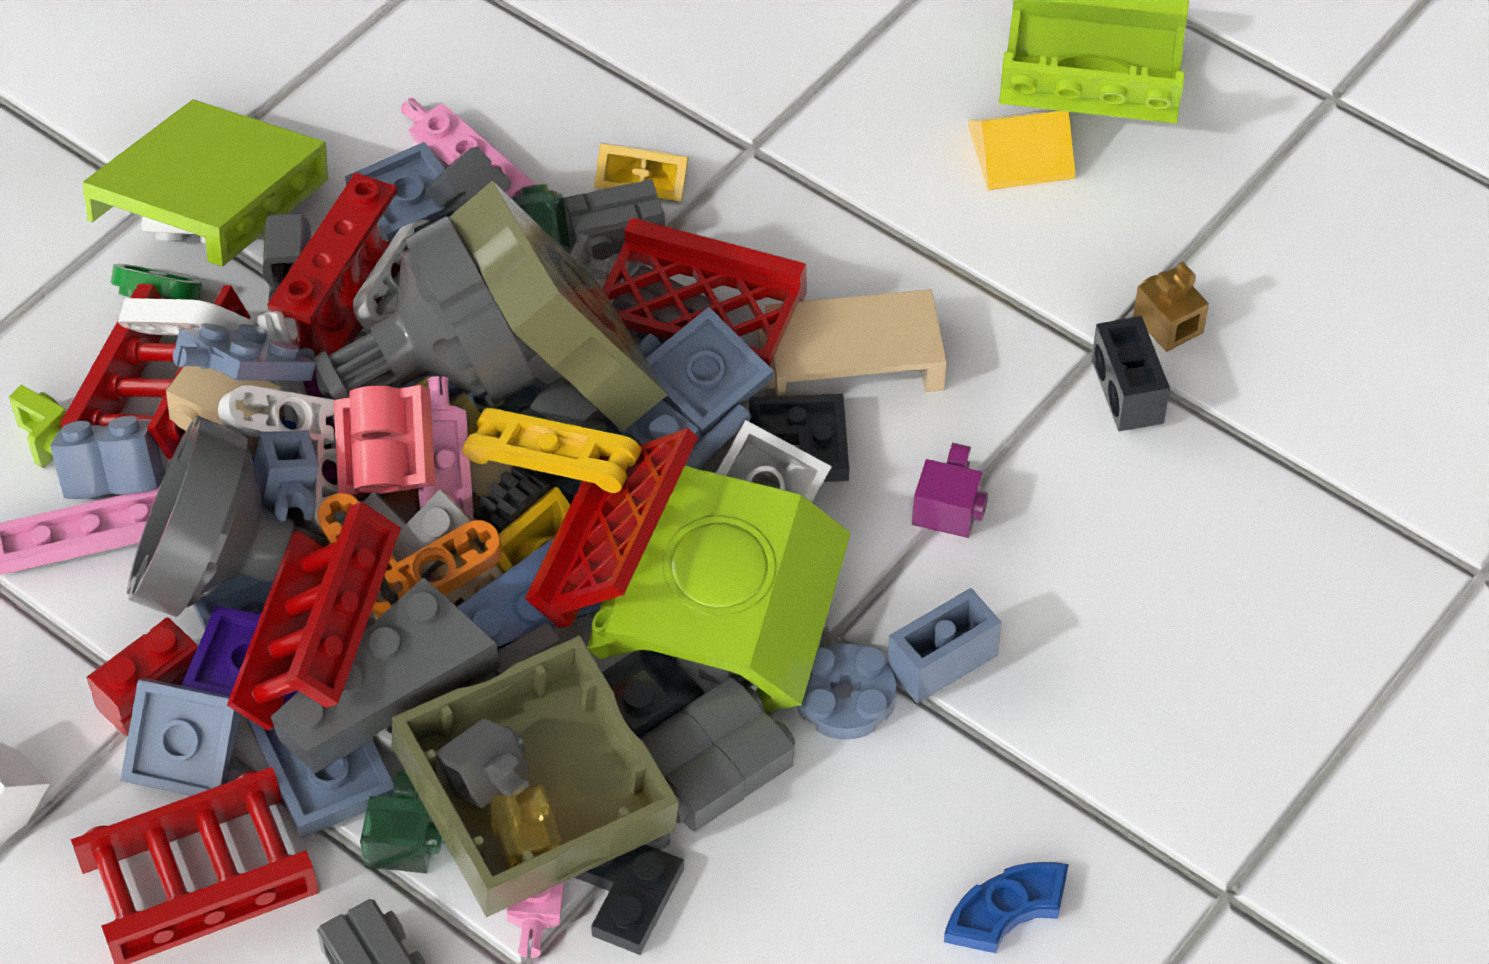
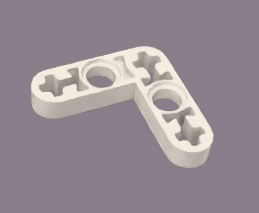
M124 299L118 323L125 328L153 335H178L179 329H200L203 323L220 325L229 330H238L241 324L259 327L258 323L221 306L199 300ZM290 338L292 344L296 345L297 342Z
M242 385L225 394L218 406L219 419L224 426L242 432L246 436L259 437L260 432L309 430L319 469L313 490L315 506L311 520H305L304 518L306 530L325 537L317 518L318 509L327 498H323L322 495L329 497L338 493V485L330 484L322 475V464L325 460H331L337 464L334 429L332 426L326 425V419L331 416L333 423H335L334 400L252 385ZM243 400L244 408L255 411L265 408L264 414L256 413L244 419L243 411L236 410V404ZM282 405L291 406L296 411L299 422L295 430H290L281 423L279 410ZM331 443V449L325 450L324 446ZM339 511L334 514V518L342 525L346 515Z

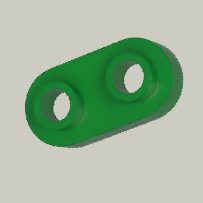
M113 264L110 282L115 286H119L118 294L127 297L132 296L138 284H154L163 299L200 300L202 288L201 280L130 264Z

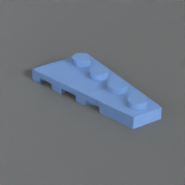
M554 538L457 606L459 610L496 642L497 649L505 647L545 622L549 623L552 628L557 627L524 599ZM601 602L580 608L575 619L599 611Z

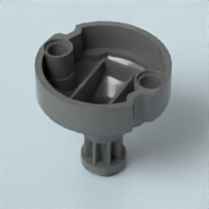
M447 216L404 238L409 250L402 253L396 311L369 326L371 333L330 355L324 350L312 357L313 361L316 362L315 372L318 388L324 398L332 400L349 398V392L356 388L390 386L397 381L403 386L423 374L431 373L440 378L442 376L448 377L449 383L479 398L489 395L495 405L537 382L502 313Z
M196 416L185 431L153 502L134 557L126 594H129V601L178 617L186 607L192 606L237 574H243L265 583H271L276 577L290 537L297 530L323 547L330 543L324 536L294 526V519L289 516L286 517V521H279L274 511L263 505L250 448L247 447L248 438L244 437V433Z

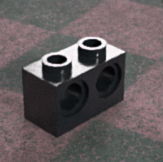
M1142 316L1096 324L1091 360L1118 432L1163 424L1170 386Z

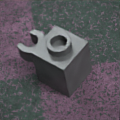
M483 718L435 752L436 758L454 795L481 809L502 793L506 797L513 799L530 786L528 781L523 779L531 773L522 755L525 752V745L516 731L509 726L503 727Z

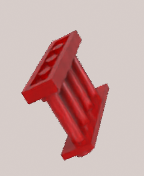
M355 172L267 303L269 311H281L284 316L295 320L297 330L295 341L298 348L312 349L314 355L326 350L328 355L353 343L362 330L363 326L358 322L354 314L353 302L356 294L391 243L381 239L379 220L398 192L396 185ZM393 263L391 267L393 279L401 267L397 263ZM382 297L374 299L377 305Z
M138 284L130 297L132 299H163L154 284ZM223 285L214 304L250 319L249 313L232 285ZM117 321L59 425L64 427L72 422L88 421L90 425L108 426L109 422L116 418L135 416L137 420L150 421L147 429L167 459H172L185 430L170 420L166 390L183 367H179L173 379L140 378L149 361L174 362L173 352L176 343H159L163 335L137 332L121 326ZM129 397L162 398L154 415L120 414Z
M361 501L349 507L338 540L327 546H321L298 530L292 533L228 700V707L264 729L270 730L274 728L271 716L281 708L285 696L292 692L299 691L325 708L339 703L401 530L400 526Z
M273 766L259 772H246L234 781L109 826L94 827L84 835L70 839L82 874L96 869L99 870L116 919L101 925L114 964L136 962L319 893L314 868L307 850L294 855L288 854L269 807L282 802ZM250 814L269 863L245 873H238L219 824ZM200 832L218 882L193 892H187L169 843ZM149 850L167 900L145 910L136 911L118 861Z

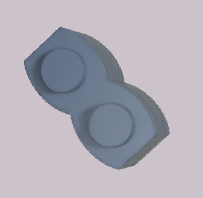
M123 416L112 420L108 426L90 425L88 421H76L62 427L50 447L63 497L67 499H85L109 493L133 494L158 488L165 475L159 446L147 429L150 421L137 420L135 416Z

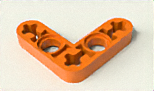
M336 493L327 497L318 509L317 518L330 544L338 540L342 529L341 524L335 522L334 514L342 511L347 515L349 507L359 503L354 496L347 493ZM473 520L399 562L391 555L384 575L386 583L392 592L397 593L398 599H400L422 579L421 570L424 565L433 560H440L448 565V572L441 580L430 583L443 595H446L498 563L502 556V544L498 532L492 524L486 521ZM478 538L480 542H485L487 551L479 554L475 549H471L470 541ZM453 549H456L458 557L462 559L463 566L457 568L453 555L450 553ZM380 589L371 611L377 618L393 606L383 599Z

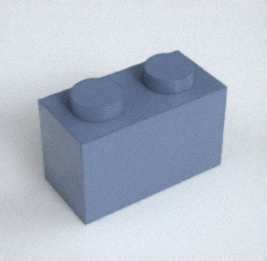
M969 588L890 634L888 665L892 669L896 680L914 701L919 703L997 657L1002 622L972 588Z

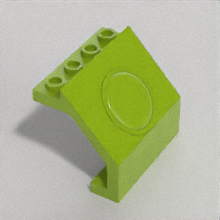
M1013 0L1007 52H1004L999 104L1177 124L1185 72L1181 71L1189 0Z
M685 466L625 594L601 602L599 611L592 622L593 630L587 649L599 659L637 650H650L727 670L741 675L757 686L756 693L762 701L763 711L765 712L800 706L803 702L851 532L801 494Z

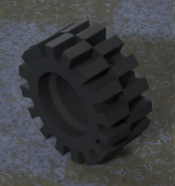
M513 466L510 473L505 471L500 475V482L498 484L493 481L488 487L491 492L488 496L483 495L479 503L483 506L475 510L473 517L492 524L499 534L548 491L557 486L536 470Z

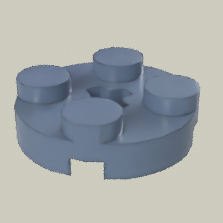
M855 644L819 646L802 705L796 706L804 720L806 716L810 722L817 725V731L827 737L856 739L867 736L875 731V725L882 722L885 717L887 720L893 712L896 698L894 673L886 663L884 653L876 647H863ZM841 684H849L857 690L851 692V698H841L840 691L832 689Z

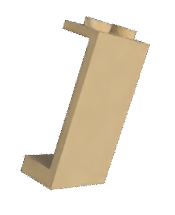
M932 289L799 301L770 364V368L774 371L773 380L765 385V388H774L775 396H786V382L921 369L925 392L944 391L947 361ZM783 303L765 305V314L781 308ZM761 328L757 330L759 348L763 349L768 338Z

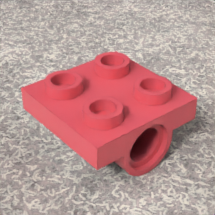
M422 385L400 389L391 386H366L351 390L349 398L334 400L338 493H347L355 498L368 497L372 492L380 495L435 486L430 388Z

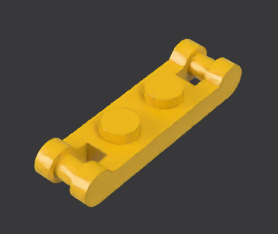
M494 408L483 410L476 422L478 427L476 434H470L462 446L464 456L478 464H485L490 460L592 482L611 493H617L622 489L627 479L625 472L627 467L633 466L641 453L639 444L635 440L623 435ZM600 455L610 457L608 461L599 460Z

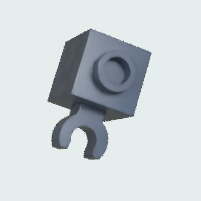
M309 430L260 432L253 464L263 505L268 509H274L275 516L279 521H286L288 508H300L303 511L305 520H311L315 506L313 490L319 464Z

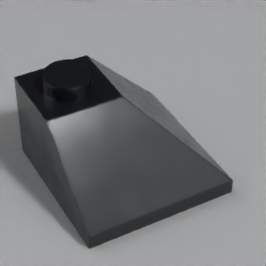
M634 651L602 672L614 692L615 700L623 719L638 738L706 694L672 656L655 651Z

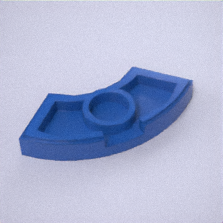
M1033 862L1005 868L1004 873L987 880L981 885L976 884L964 895L953 910L944 933V943L996 953L1003 937L1018 924L1036 918L1058 919L1069 864Z

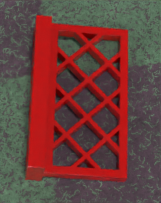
M631 217L624 231L625 243L603 286V290L610 301L617 296L630 292L637 303V306L624 311L615 309L626 328L645 334L650 333L656 337L668 340L708 308L706 307L689 314L682 301L704 293L711 305L709 307L739 337L762 328L768 338L764 348L749 347L770 367L797 303L803 301L806 296V263ZM630 261L651 266L653 271L631 279L626 269ZM682 274L695 278L697 282L675 290L668 278ZM660 281L667 294L645 302L638 289ZM727 286L738 289L741 294L719 302L712 289ZM768 297L783 301L784 303L781 308L763 314L756 301ZM674 305L681 316L678 319L665 323L655 320L651 312ZM748 305L755 318L733 326L726 313Z
M689 428L639 445L641 453L635 464L627 467L625 471L627 479L622 489L617 493L605 491L596 483L582 481L524 599L557 627L564 628L573 624L580 608L623 596L695 446L698 436ZM600 455L599 460L608 461L610 457Z

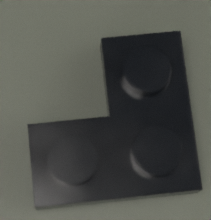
M843 394L751 397L749 399L750 423L791 445H798L800 450L832 466L824 482L849 481L850 468Z
M644 844L575 876L574 878L609 891L591 925L592 936L641 955L684 871V859Z

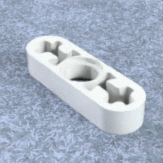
M418 220L401 227L356 294L353 302L354 314L358 322L365 328L370 329L369 326L396 311L399 285L392 277V264L397 263L401 266L402 253L409 250L404 238L413 234L415 227L429 221ZM385 294L388 295V297L382 298V300L377 306V303L374 299L382 297Z

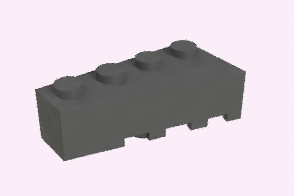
M423 577L364 631L339 703L325 708L298 691L271 716L278 739L315 774L374 740L373 735L392 725V717L458 688H462L464 683L480 674L486 676L500 668L497 644Z

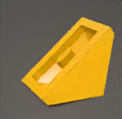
M600 143L594 188L606 189L652 179L658 198L682 202L689 157L652 148Z

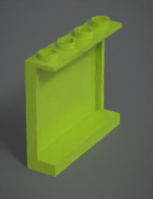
M192 99L83 181L87 221H96L112 207L141 215L205 237L207 262L223 267L264 233L265 221L269 215L288 214L328 181L326 142Z

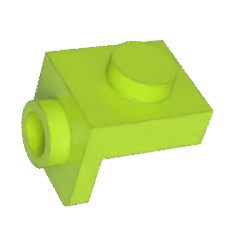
M21 384L9 396L17 426L29 432L27 441L34 463L44 468L53 460L50 445L57 433L62 429L59 424L66 410L50 395L44 392L38 394Z

